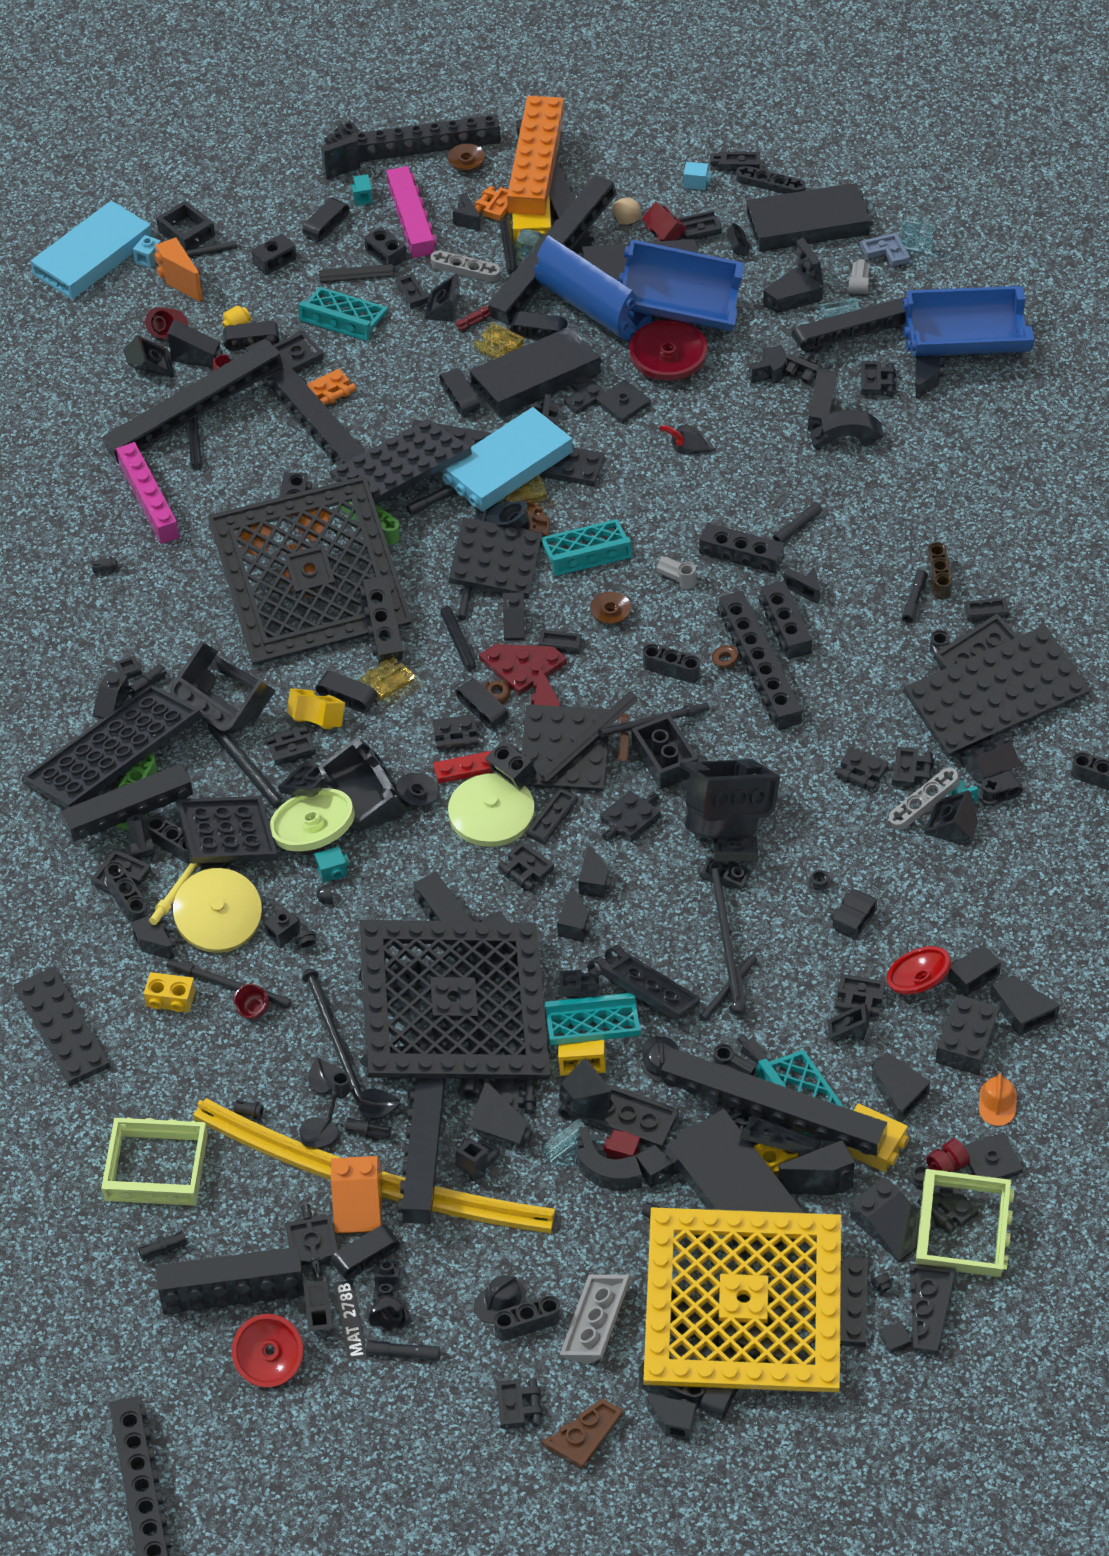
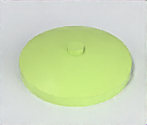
M497 774L475 776L463 782L453 792L448 805L449 821L453 830L469 843L484 847L506 845L524 835L531 826L534 819L533 797L526 786L519 791Z
M322 788L314 797L296 795L282 804L271 818L270 829L275 843L283 849L289 851L314 850L330 844L342 836L351 826L355 810L347 794L336 789Z

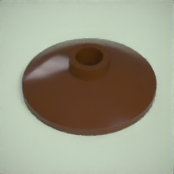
M473 144L455 146L448 153L449 164L459 170L475 169L485 159L484 151Z
M603 592L595 596L591 601L590 612L594 619L601 623L616 624L624 621L629 616L631 603L625 595L619 592Z

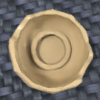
M626 197L617 200L613 204L612 214L614 218L616 217L619 224L629 225L640 220L641 209L636 200Z

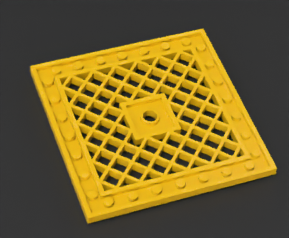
M651 1208L644 1385L839 1392L841 1215ZM684 1237H687L692 1242L686 1249L678 1243ZM708 1238L716 1243L711 1249H707L702 1244ZM732 1239L740 1244L734 1250H731L726 1245ZM755 1240L764 1245L758 1251H755L750 1246ZM780 1240L787 1246L782 1252L774 1247ZM804 1241L811 1247L806 1253L798 1248ZM673 1247L680 1253L674 1259ZM696 1248L703 1253L697 1260L690 1254ZM720 1249L727 1254L721 1261L714 1255ZM743 1250H746L751 1255L745 1262L738 1256ZM768 1250L775 1256L769 1263L762 1257ZM792 1251L799 1257L793 1264L786 1258ZM815 1253L816 1264L810 1259V1257ZM684 1258L691 1263L685 1270L678 1265ZM708 1259L715 1264L709 1271L702 1266ZM731 1260H734L739 1265L733 1272L725 1266ZM755 1261L763 1266L757 1273L749 1267ZM779 1262L787 1267L781 1274L773 1268ZM803 1263H806L811 1268L805 1275L798 1269ZM672 1268L679 1274V1275H678L676 1278H674L673 1280H672ZM696 1269L703 1275L697 1281L690 1276ZM719 1270L724 1273L720 1274V1282L713 1276ZM743 1271H745L748 1275H740V1274H741ZM767 1272L775 1278L769 1284L768 1276H764ZM791 1273L799 1279L793 1285L785 1279ZM815 1274H816V1285H814V1284L809 1280V1279H810L811 1277H813ZM682 1280L687 1281L691 1285L684 1292L677 1286ZM707 1280L715 1286L708 1293L701 1287ZM779 1283L787 1289L781 1295L773 1289ZM803 1284L811 1290L805 1296L797 1290ZM673 1290L678 1295V1297L671 1302V1293ZM695 1290L702 1296L696 1303L688 1297ZM720 1291L719 1303H718V1302H717L714 1298H712V1297L715 1296V1295ZM745 1294L750 1297V1300L746 1303H741L737 1300V1297ZM768 1294L774 1299V1301L769 1305ZM791 1294L799 1300L792 1307L785 1301ZM815 1295L816 1307L809 1302ZM682 1301L690 1307L684 1313L676 1308ZM706 1302L714 1308L708 1314L700 1308ZM779 1304L786 1310L780 1317L772 1311ZM803 1305L811 1312L805 1318L797 1312ZM672 1312L678 1318L670 1324ZM694 1312L702 1318L695 1325L688 1319ZM718 1313L719 1322H723L719 1326L712 1320ZM767 1315L774 1321L769 1327L763 1324L767 1323ZM790 1316L799 1322L792 1329L785 1323ZM816 1317L815 1328H813L809 1322ZM682 1322L689 1328L683 1335L675 1329ZM738 1322H743L747 1324L742 1326ZM706 1323L713 1329L707 1336L699 1330ZM730 1324L737 1330L731 1337L723 1331ZM753 1326L762 1331L756 1338L748 1332ZM779 1326L786 1332L780 1339L772 1333ZM803 1327L810 1333L804 1340L796 1334ZM670 1333L677 1339L671 1345ZM693 1334L701 1340L694 1347L687 1341ZM717 1335L725 1341L720 1347L711 1342ZM741 1336H744L750 1342L743 1349L736 1343ZM766 1337L774 1343L767 1350L760 1344ZM790 1338L798 1344L792 1350L784 1344ZM814 1339H815V1351L808 1345V1344L811 1343ZM681 1344L688 1350L682 1357L674 1351ZM705 1345L712 1351L706 1358L698 1352ZM730 1346L737 1352L731 1359L723 1353ZM754 1347L761 1353L755 1360L747 1354ZM778 1348L785 1354L780 1361L772 1355ZM802 1349L810 1355L804 1362L796 1356ZM692 1356H694L697 1360H689V1359H690ZM719 1357L722 1361H713V1360H714L715 1358ZM741 1358H743L746 1362H737V1361H739ZM765 1359H767L770 1363H762V1362H763ZM789 1360H792L795 1364H786V1363H787Z

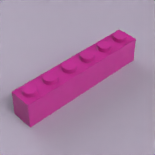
M408 166L386 170L387 184L412 258L431 255L434 252V246H437L435 234H431L432 226L431 222H427L428 215L426 209L423 210V199L418 197L420 193L418 185H414V173H410Z
M135 442L116 448L119 466L160 544L179 538L177 521Z

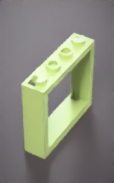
M114 1118L101 1188L104 1201L196 1206L208 1137L206 1123L177 1121L174 1119ZM123 1137L198 1140L191 1185L115 1181Z
M926 1169L915 1264L953 1268L957 1272L1001 1277L1003 1269L1007 1270L1008 1255H1004L1005 1247H1009L1010 1233H1006L1007 1225H1011L1012 1211L1008 1210L1009 1202L1013 1203L1014 1189H1010L1011 1180ZM934 1185L1001 1194L995 1264L927 1255Z

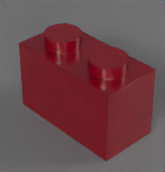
M657 201L654 202L642 218L647 224L645 227L652 233H656V238L659 241L678 240L687 229L666 206Z

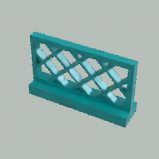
M319 287L306 302L301 301L299 303V321L365 341L370 339L371 331L388 312V307L323 287ZM322 294L329 297L320 298L319 296ZM332 302L331 305L324 306V303ZM349 307V310L341 311L342 308ZM365 312H366V314H367V315L358 316V314H360V313H365Z
M618 519L541 537V544L552 565L554 576L633 557L631 540L629 537H626ZM616 527L614 532L607 530L609 528ZM592 532H593V533H596V535H595L594 537H593V536H590V535H587L588 533H592ZM602 535L609 537L607 540L600 539ZM572 537L577 538L575 541L568 540V538ZM582 540L589 541L588 545L582 544L580 542ZM556 542L557 544L553 546L547 543ZM562 545L570 546L568 550L561 548Z
M631 993L545 1002L550 1045L641 1036L635 995ZM613 1020L620 1021V1023H618L617 1025L611 1022ZM591 1022H594V1023H597L598 1025H596L595 1027H592V1026H590L589 1024H590ZM569 1024L576 1026L572 1030L566 1028ZM626 1025H629V1026H632V1027H634V1028L625 1029L624 1027H625ZM604 1027L610 1029L609 1031H601ZM581 1030L587 1031V1033L580 1034L578 1032H580ZM559 1032L565 1034L564 1036H555Z
M805 1050L770 1062L767 1058L758 1062L755 1073L757 1078L786 1087V1082L799 1086L798 1092H800L801 1087L813 1090V1097H816L817 1092L828 1096L829 1101L827 1102L844 1107ZM802 1059L806 1066L803 1068L792 1063L795 1060ZM782 1067L787 1069L786 1075L777 1073L774 1068ZM790 1070L803 1074L802 1079L799 1080L788 1076ZM805 1075L814 1077L817 1080V1085L804 1081ZM791 1127L793 1131L798 1132V1133H801V1134L806 1135V1136H808V1137H810V1135H812V1134L807 1133V1132H799V1131L795 1130L793 1127Z

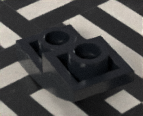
M709 856L699 877L713 882L711 870L718 868L720 870L722 886L742 889L750 870L732 861L729 865L714 861V858Z
M376 1261L373 1305L382 1295H392L398 1298L400 1261Z

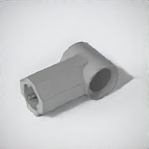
M858 259L857 262L853 263L848 293L868 295L869 264L865 260Z
M664 556L659 560L657 566L658 573L678 581L680 587L684 589H691L696 586V566L692 562L680 563Z

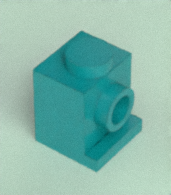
M368 174L354 176V184L351 185L354 205L373 203Z

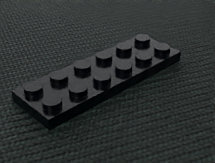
M54 967L13 985L16 994L69 1086L110 1068L108 1059Z

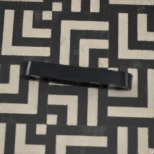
M740 166L736 170V179L741 184L782 194L806 191L805 181L799 178L750 166ZM758 178H766V180L761 181ZM776 182H783L784 184H783V185H777V184H775V183H776Z

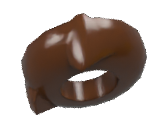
M733 645L719 646L712 652V662L720 668H734L735 662L738 659V652ZM722 656H731V658L728 661L720 660Z
M506 680L486 682L485 689L501 704L510 698L511 691ZM498 687L503 691L500 694H493L491 690Z

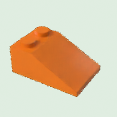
M173 238L156 244L154 257L159 266L156 268L158 276L163 278L167 285L198 301L203 300L199 272L178 239Z
M378 1156L331 1158V1189L335 1234L368 1233L381 1226L382 1163Z

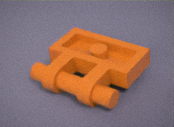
M489 186L488 189L482 192V197L474 204L477 212L484 211L485 217L500 221L508 211V189L500 187L496 192L493 186Z
M340 369L306 384L324 405H331L341 397L346 398L356 391L355 384H350L349 379Z

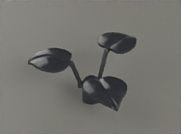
M317 1057L309 1071V1087L317 1094H326L331 1091L332 1100L326 1122L322 1118L313 1117L308 1118L302 1123L299 1130L301 1143L306 1147L318 1149L331 1145L337 1139L338 1128L330 1124L336 1098H345L351 1092L355 1101L360 1103V1113L366 1118L374 1120L382 1119L389 1115L399 1106L400 1100L394 1095L379 1089H366L362 1091L361 1098H359L355 1092V1087L350 1085L348 1073Z

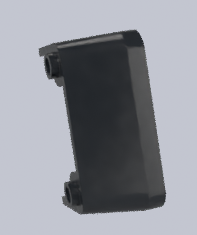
M201 641L171 685L170 694L200 709L203 719L219 730L230 733L256 720L276 690L258 680L239 710L235 709L210 691L215 684V675L208 670V667L219 651Z

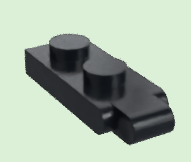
M720 151L718 154L710 155V166L728 170H737L740 166L760 169V152Z

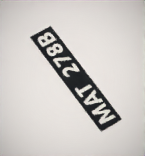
M353 1281L334 1283L348 1361L366 1358V1348Z

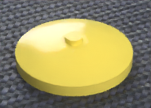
M223 868L203 870L192 875L179 888L173 905L174 922L180 935L193 947L212 953L232 951L247 943L257 931L262 915L261 899L255 886L242 874Z

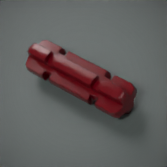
M482 307L478 312L475 311L465 316L464 319H459L455 324L458 330L463 331L468 326L471 327L482 321L483 318H488L491 313L488 307Z

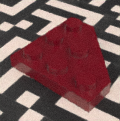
M494 644L479 654V660L502 681L506 680L508 686L518 695L533 687L534 677L538 678L539 669H542L545 676L548 677L567 664V658L552 646Z

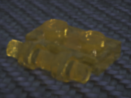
M493 322L482 332L483 341L481 342L477 339L474 342V347L484 354L492 355L496 359L505 355L506 351L510 353L519 349L524 344V337Z
M395 657L389 660L385 659L380 663L381 665L375 669L367 670L365 675L360 677L362 683L366 684L369 682L368 685L376 690L380 700L385 699L414 681V674L403 663L398 664Z

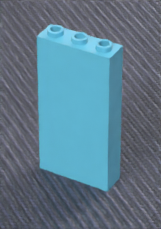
M110 201L30 261L33 275L73 300L131 256L133 248L144 235L153 238L152 227L149 222L137 217L121 205Z
M532 407L472 446L471 455L442 469V478L460 496H464L472 506L477 507L483 512L573 452L572 438Z

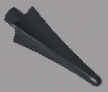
M742 1034L737 1039L742 1045L740 1052L756 1064L760 1060L766 1059L753 1036L748 1039Z

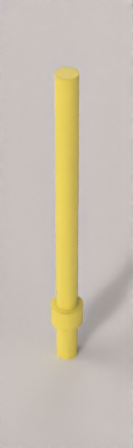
M190 863L165 899L160 900L155 907L156 911L149 919L152 925H156L162 916L169 912L179 888L194 874L200 866L199 863Z

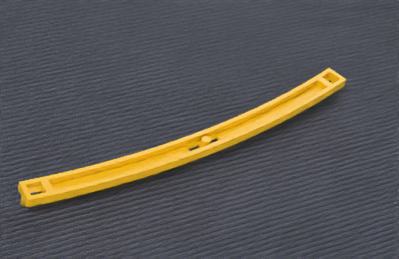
M207 1098L197 1103L198 1109L193 1114L194 1120L205 1122L207 1127L272 1158L331 1180V1158L341 1157L319 1149L306 1147L299 1141L259 1125ZM207 1111V1112L213 1114L214 1116L212 1117V1116L206 1114L205 1112ZM382 1171V1197L399 1202V1199H403V1194H400L401 1180H405V1178ZM435 1186L432 1211L511 1228L550 1234L552 1232L555 1209L492 1199ZM535 1217L545 1218L548 1221L536 1220Z

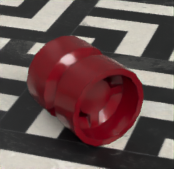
M952 1138L941 1146V1150L937 1148L926 1156V1163L930 1170L955 1173V1170L959 1171L970 1163V1157L963 1144L957 1139Z

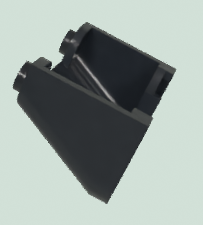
M356 737L318 766L322 774L320 778L324 779L326 786L331 785L334 789L347 794L351 799L355 816L349 828L353 832L355 830L361 832L402 816L410 810L409 805L398 796L396 783L382 759L359 737Z

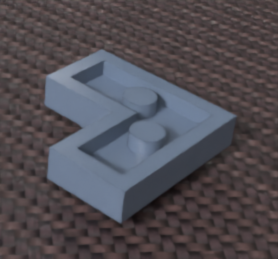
M897 232L861 241V248L867 259L886 255L892 267L910 263V256Z

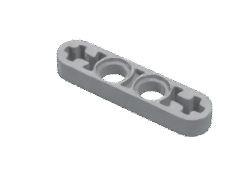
M435 251L431 254V265L438 270L488 282H496L501 277L500 267L494 263L445 251ZM457 262L461 263V265L459 266L452 265L453 263ZM471 267H478L479 269H477V270H471L470 268H471Z
M954 768L943 769L893 809L889 814L892 827L897 830L907 828L954 790L960 783L957 771ZM948 776H949L950 778L953 777V780H951V781L948 780V779L946 780V777H948ZM930 789H938V793L936 795H927ZM914 802L922 803L920 808L911 809V805ZM900 817L903 818V820H896V818Z

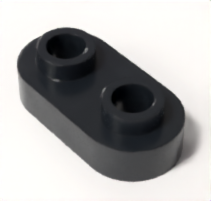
M733 223L727 228V236L732 245L731 249L735 254L744 256L750 250L742 228Z

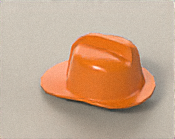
M1001 1073L997 1077L990 1078L980 1090V1116L986 1123L993 1126H1004L1010 1123L1016 1112V1089L1010 1080L1002 1077Z

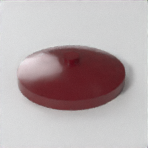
M660 320L643 326L633 335L629 345V354L632 364L642 374L658 380H678L694 374L704 365L707 358V342L704 335L696 327L688 323L676 320Z

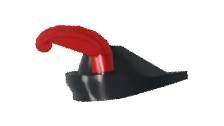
M666 425L659 427L661 432L666 431L671 435V444L678 453L698 454L715 451L710 441L694 426L680 425L676 430Z

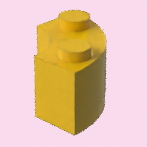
M290 689L287 713L293 720L298 722L310 721L324 729L342 726L345 708L343 701L330 695L316 696V691Z

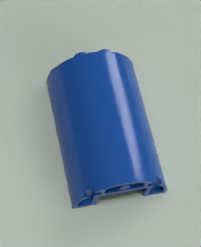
M549 235L546 237L537 254V258H539L538 265L534 266L535 278L539 284L626 341H631L633 335L643 326L655 322L651 315L629 311L634 307L638 299L631 289Z
M631 239L630 246H626L623 257L627 258L624 273H620L618 279L620 283L631 289L638 298L634 307L629 311L729 332L733 331L737 315L738 289L744 269L743 262Z
M1023 286L907 290L906 298L903 299V310H906V326L903 328L904 338L908 339L906 340L907 352H910L912 357L1031 352L1035 339L1032 326H1026L1023 315L1025 305Z

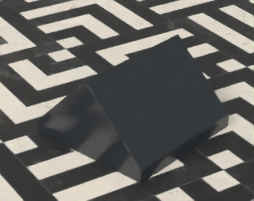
M454 274L431 290L424 316L426 319L454 322L460 298L458 274Z

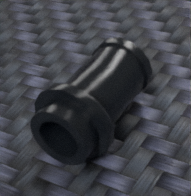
M109 556L107 559L91 560L93 573L108 570L114 572L115 569H118L116 557Z
M237 1099L233 1106V1112L251 1116L252 1119L256 1120L257 1118H262L264 1105L258 1101L251 1103Z

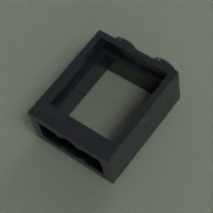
M186 200L156 218L158 232L168 240L177 238L184 250L197 248L215 237L214 222ZM188 217L197 226L182 234L172 226Z

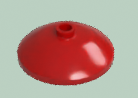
M936 946L912 950L893 963L887 973V983L891 990L899 994L914 995L923 993L938 985L946 977L951 967V958L946 950Z
M262 1314L250 1318L238 1329L233 1339L232 1359L235 1368L246 1381L256 1386L274 1387L287 1382L296 1374L303 1360L304 1346L298 1329L289 1320L279 1315ZM269 1346H273L275 1349L273 1355H269L267 1352Z

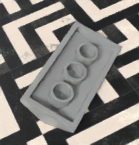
M630 1275L588 1276L560 1352L562 1358L590 1364L603 1357L631 1279Z

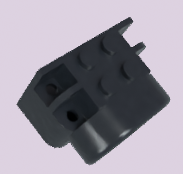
M753 759L680 762V767L690 773L689 780L681 782V788L687 791V810L684 825L689 832L710 839L753 836L757 832L759 818L768 817L774 812L781 776Z

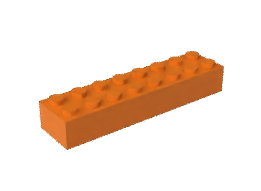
M527 96L507 194L508 213L546 215L564 119V98Z

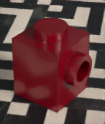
M613 1130L611 1137H607L604 1143L603 1150L606 1151V1158L617 1160L636 1156L640 1151V1137L632 1135L627 1131Z

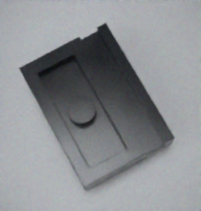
M714 210L678 218L687 227L683 233L685 240L722 234V227L717 216L714 214Z

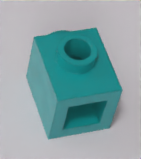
M340 847L314 854L316 868L322 883L347 876L346 867L350 866L346 854H342Z

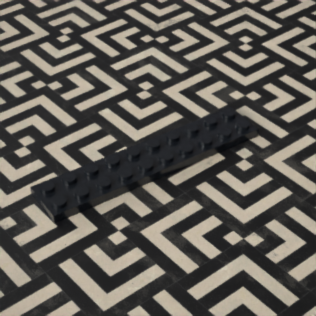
M414 419L412 427L418 425L422 420ZM435 423L470 447L492 434ZM573 447L571 454L537 476L595 487L605 460V453Z

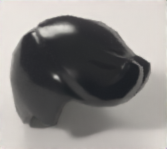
M392 1295L380 1296L372 1306L368 1316V1322L372 1327H381L387 1331H391L394 1327L398 1329L406 1328L413 1321L406 1304Z

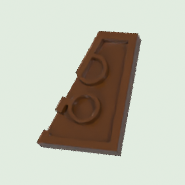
M602 1398L579 1414V1418L569 1425L565 1424L559 1428V1432L552 1437L548 1436L542 1440V1446L583 1470L623 1416V1410Z

